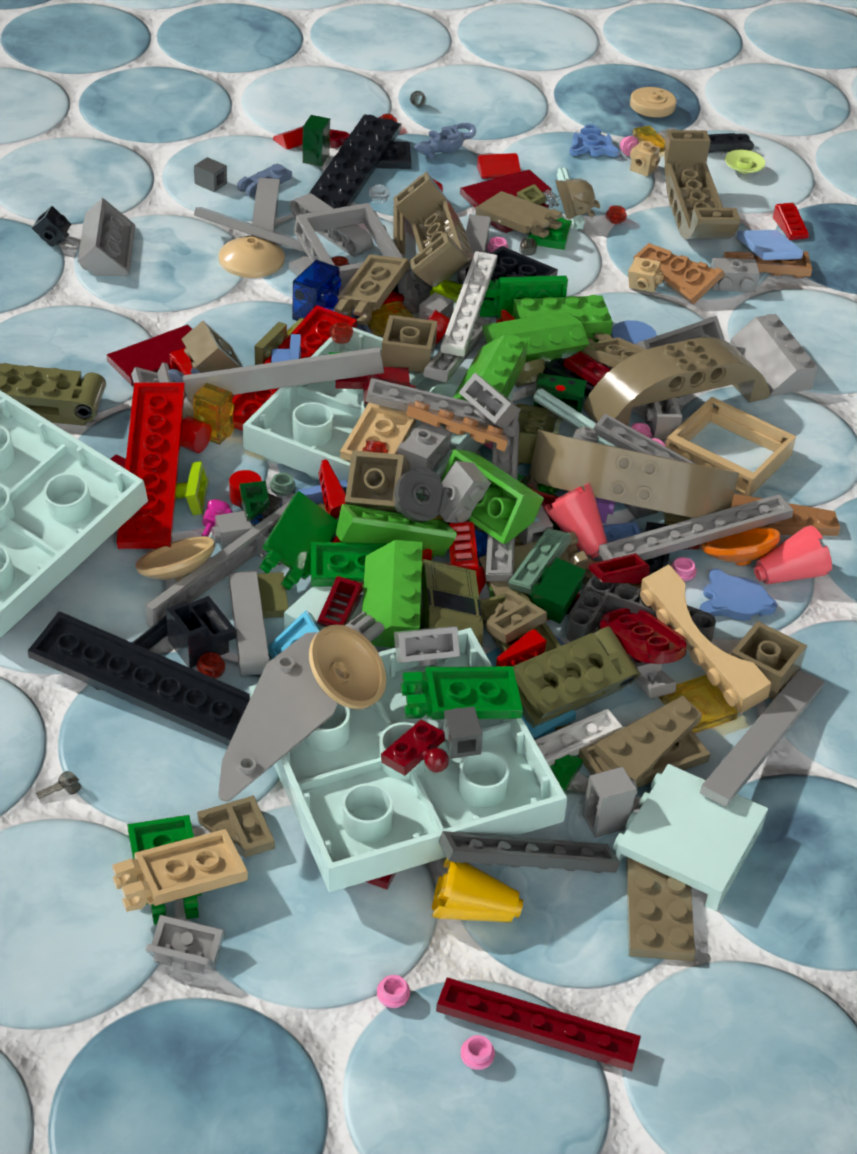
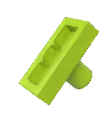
M202 461L191 464L188 482L177 483L176 499L186 498L193 516L203 514L209 483Z

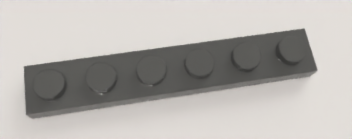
M442 831L439 843L448 860L455 863L469 862L484 865H510L512 867L526 866L538 867L540 869H565L567 871L583 870L595 873H616L620 865V861L608 844Z

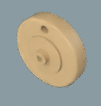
M657 87L639 88L632 92L630 98L631 108L635 112L648 117L668 116L675 111L677 103L676 97L671 92Z

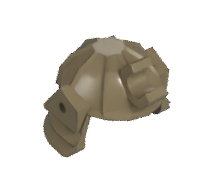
M583 179L555 180L567 219L586 213L590 217L595 216L594 210L591 209L593 207L599 209L601 206L595 200L592 185Z

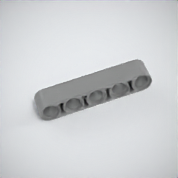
M311 193L290 202V209L295 217L300 214L334 209ZM357 224L316 231L352 257L372 249L374 245L370 233Z
M469 214L466 233L473 255L475 251L486 252L491 220L489 216ZM472 260L458 270V281L465 280L466 269L470 267Z
M257 571L229 573L233 622L237 631L236 646L240 676L262 675L266 664L269 662Z

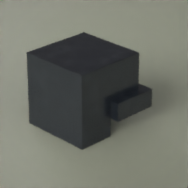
M209 596L189 604L185 601L166 609L168 642L189 668L229 653V641L237 638V631Z

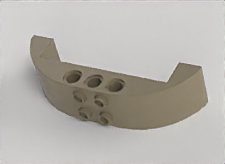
M666 130L665 181L668 200L678 231L684 239H731L738 230L741 219L737 208H723L707 166L710 138L707 130Z
M427 171L393 198L395 207L412 225L419 253L410 260L412 270L423 281L432 287H438L473 259V251L462 222Z
M703 337L653 347L630 356L611 369L596 384L587 397L583 408L596 424L604 414H607L629 426L632 407L733 385L750 403L769 398L770 390L764 376L732 344L718 338Z
M538 430L528 479L567 491H572L580 486L585 490L584 485L590 482L594 496L597 498L697 518L731 508L739 472L702 466Z

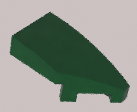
M266 481L239 484L246 521H252L270 505Z

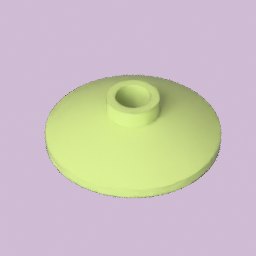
M734 150L727 153L725 157L726 164L742 174L758 172L765 166V160L761 155L748 150Z

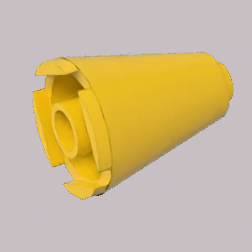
M446 858L442 867L448 868V871L438 878L431 910H435L432 913V917L449 920L509 923L512 922L514 917L519 918L523 907V899L519 898V891L467 862L455 863Z

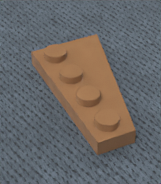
M650 243L633 257L634 259L639 257L660 261L661 271L664 272L662 282L693 305L725 275L722 269L710 268L703 262L699 261L697 263L689 260V257L677 256L672 254L670 250Z
M724 252L723 258L755 259L759 274L766 272L775 276L786 274L796 278L811 277L812 266L808 252H803L801 259L762 260L760 257L754 256L752 252Z
M416 400L415 404L409 402L406 416L436 427H440L441 424L446 425V430L458 435H465V432L470 433V437L474 441L483 444L490 441L498 443L496 449L505 452L508 439L507 434L503 433V428L491 424L487 428L478 425V420L467 416L462 420L454 417L455 413L440 408L438 412L429 409L430 405L422 401Z
M734 494L731 508L762 498ZM791 503L788 504L793 509L792 518L761 526L776 529L780 535H794L802 528L810 525L814 526L823 536H838L840 531L835 511Z

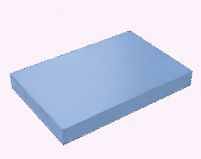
M778 230L738 231L737 239L762 260L801 259L803 256V250Z

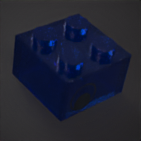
M316 259L293 280V320L302 322L316 305L334 311L335 306L339 302L337 297L339 296V287L341 285L340 267Z

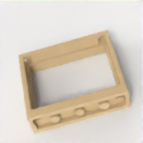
M711 397L667 437L665 446L698 465L739 472L735 492L751 497L792 455L796 436ZM712 422L774 453L753 473L690 442V440L707 424Z

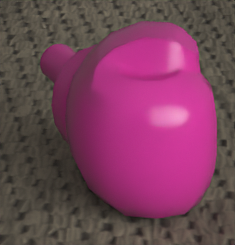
M217 499L208 501L202 520L203 525L206 527L202 537H209L211 528L215 527L216 515L233 513L229 504Z

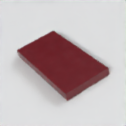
M529 169L461 187L460 195L476 209L478 205L501 191L517 197V192L535 184L547 197L551 195L552 189Z
M187 324L106 354L107 362L130 385H134L131 374L135 367L157 373L162 363H167L170 370L171 352L186 348L182 338L192 328Z

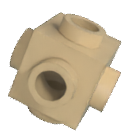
M642 141L636 147H633L630 153V170L648 177L659 165L661 159L659 156L660 147L648 141Z
M635 257L628 270L629 288L654 293L658 284L661 285L664 278V272L661 271V262Z

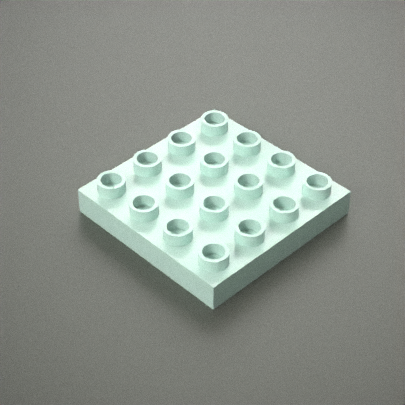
M343 324L311 357L329 355V352H350L380 347V350H382L383 338ZM460 366L447 383L424 377L423 372L409 371L410 384L415 385L416 389L453 398L468 369ZM335 380L279 388L243 424V449L264 456L271 463L284 464L307 473L310 478L320 481L318 472L321 461L327 459L338 480H346L348 482L351 462L340 459V450L368 405L363 400V389H335ZM514 387L508 396L511 402L513 401ZM416 419L413 429L418 428L422 421ZM452 432L450 451L432 471L442 478L453 449L476 452L483 443L474 441L470 437V433L465 432V435H458ZM422 489L416 492V497L419 501L426 500Z
M0 391V638L148 502L142 479Z
M471 628L458 631L460 657L437 659V664L420 666L419 661L397 662L395 648L378 652L386 671V687L382 697L375 704L365 709H352L338 703L332 717L274 764L329 893L447 857L439 843L442 831L515 837L564 822L567 797L522 717L518 719H478L483 734L480 755L451 759L445 739L437 748L447 752L449 765L440 773L429 771L425 766L424 760L406 776L381 762V753L419 720L422 719L443 731L444 720H432L431 717L426 715L421 719L405 718L406 696H402L401 693L403 673L425 672V667H492ZM256 685L249 686L250 698L256 688Z

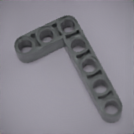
M593 576L569 613L566 638L569 642H572L590 633H594L600 620H602V616L612 610L627 608L630 609V613L638 614L639 610H643L656 618L657 615L651 606H646L640 597L641 588L627 583H603L596 576ZM687 605L692 621L699 631L711 642L716 625L715 617L708 612Z

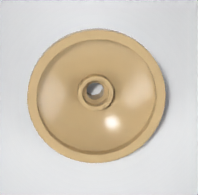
M243 236L232 239L219 251V263L222 268L240 277L258 278L268 276L280 270L285 262L284 251L278 244L257 236Z
M192 537L171 543V548L167 546L159 547L145 554L136 562L135 566L137 572L145 577L180 581L210 558L215 549V543L210 537Z
M344 625L327 626L314 636L309 648V662L313 676L320 688L332 700L348 708L365 709L375 704L385 691L386 671L383 661L372 643L358 631Z

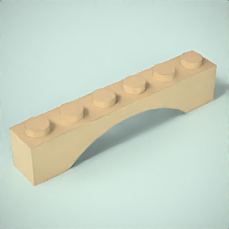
M670 565L643 578L640 597L644 604L651 606L660 621L686 639V649L692 661L697 666L700 665L703 668L710 683L718 686L730 706H734L742 714L768 698L771 682L754 662L739 659L722 651L699 631L687 609L685 598L686 583Z

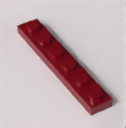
M448 977L445 980L436 1006V1012L628 1071L633 1069L641 1036Z

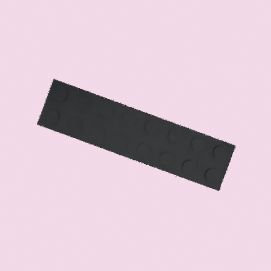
M364 114L309 193L334 209L351 206L378 166L380 160H382L400 133L402 123Z
M58 611L28 649V657L227 746H229L250 701V694L61 611Z

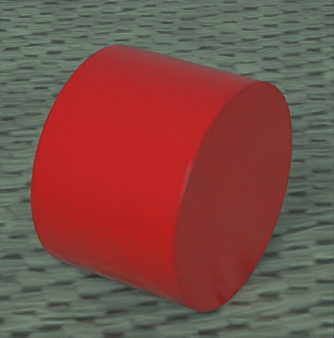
M435 309L428 320L437 321V345L446 333L450 318Z
M190 416L184 418L180 446L195 453L204 451L211 438V425Z
M240 470L233 473L229 478V497L231 503L243 508L239 484L262 481L261 476L251 470Z

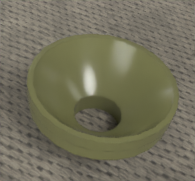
M544 359L526 362L515 385L522 387L537 382L539 373L543 374L545 369Z

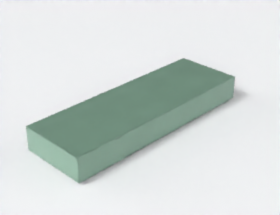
M547 528L509 580V588L530 594L536 583L540 585L542 582L540 579L547 565L551 567L555 558H560L571 543V534Z

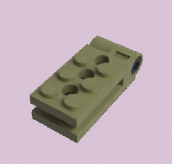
M0 363V391L51 423L85 426L86 422H90L95 418L106 388V380L100 374L90 372L82 378L81 371Z
M611 627L602 628L594 634L590 633L513 666L523 708L522 715L533 728L572 710L576 711L612 695L634 682L641 675Z

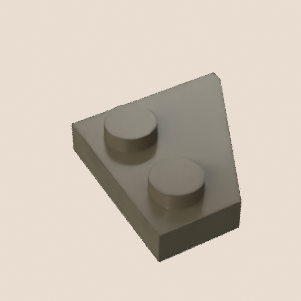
M508 590L503 604H498L495 614L491 615L487 621V632L507 644L546 622L547 612L514 591Z
M254 795L197 812L199 824L211 833L226 829L238 853L245 858L275 849L274 838Z

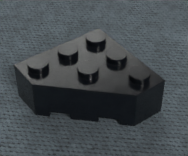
M504 246L490 253L497 255V262L491 280L494 282L501 277L557 276L558 269ZM469 267L466 269L465 278L467 276ZM484 297V300L494 301V298Z

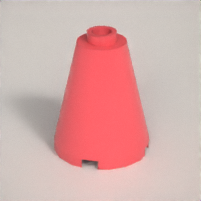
M590 482L584 485L585 490L580 486L555 499L556 502L551 504L552 508L550 504L545 505L543 508L563 532H575L578 538V543L575 544L580 552L584 551L586 556L590 555L593 559L599 556V545L608 542L593 488Z
M812 525L802 528L756 561V566L754 567L756 578L768 585L822 577L829 574L828 572L832 570V560L828 547H822L819 539L823 538L821 533Z

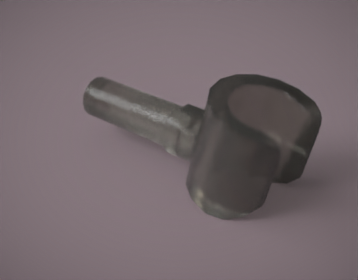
M66 771L60 775L58 782L36 792L38 799H41L62 789L68 794L73 795L81 789V784L74 773Z

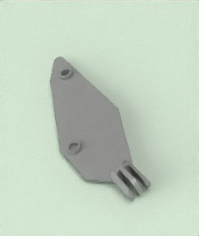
M365 611L345 625L361 633L370 642L383 633L385 629L382 623L376 622V619L371 615H367ZM318 632L305 633L266 664L222 759L218 791L220 800L225 802L231 801L333 716L338 703L332 700L320 688L313 676L309 662L310 644Z

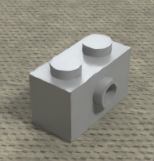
M712 258L710 268L722 269L725 274L712 287V291L756 292L759 270L755 259Z
M476 373L472 375L459 391L466 400L476 407L474 412L484 420L490 419L494 424L503 429L507 428L521 410L486 379Z
M676 397L646 404L645 421L649 422L653 438L667 440V437L681 425L682 414Z
M422 422L418 428L412 430L405 442L400 443L397 454L404 455L410 462L409 471L417 468L433 470L450 451L452 432L442 426L436 427Z
M456 461L442 481L443 488L446 487L448 492L447 505L440 514L445 522L463 523L468 520L471 512L484 497L486 490L491 484L474 463Z
M455 626L394 632L397 662L419 661L420 666L437 664V659L460 657L458 628Z
M623 767L589 776L582 815L595 838L626 829L627 821L633 812L637 786L634 779L629 778Z

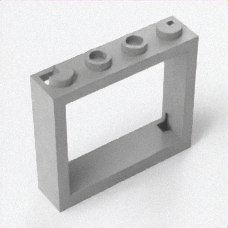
M369 203L296 215L294 233L317 273L320 267L327 271V278H322L325 280L323 283L327 290L345 287L363 262L336 267L315 233L316 231L364 223L384 256L404 258L403 254L397 249L395 241L387 233L385 225H382L377 212L372 209Z

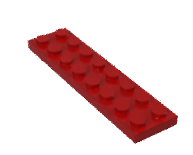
M316 305L291 333L301 334V358L311 357L343 324L356 328L357 319ZM291 334L277 349H290ZM272 355L265 361L264 364L271 363ZM279 388L236 394L229 401V405H226L218 413V422L243 431V424ZM224 414L229 416V421L224 419Z
M134 382L125 469L144 481L148 502L118 529V549H156L164 546L171 548L185 399L184 382Z

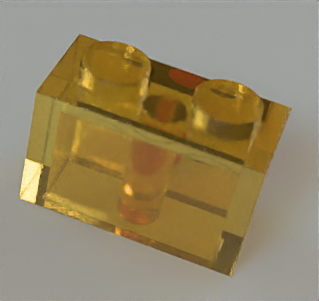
M206 383L193 395L194 418L211 425L212 434L210 441L220 445L234 431L232 392Z

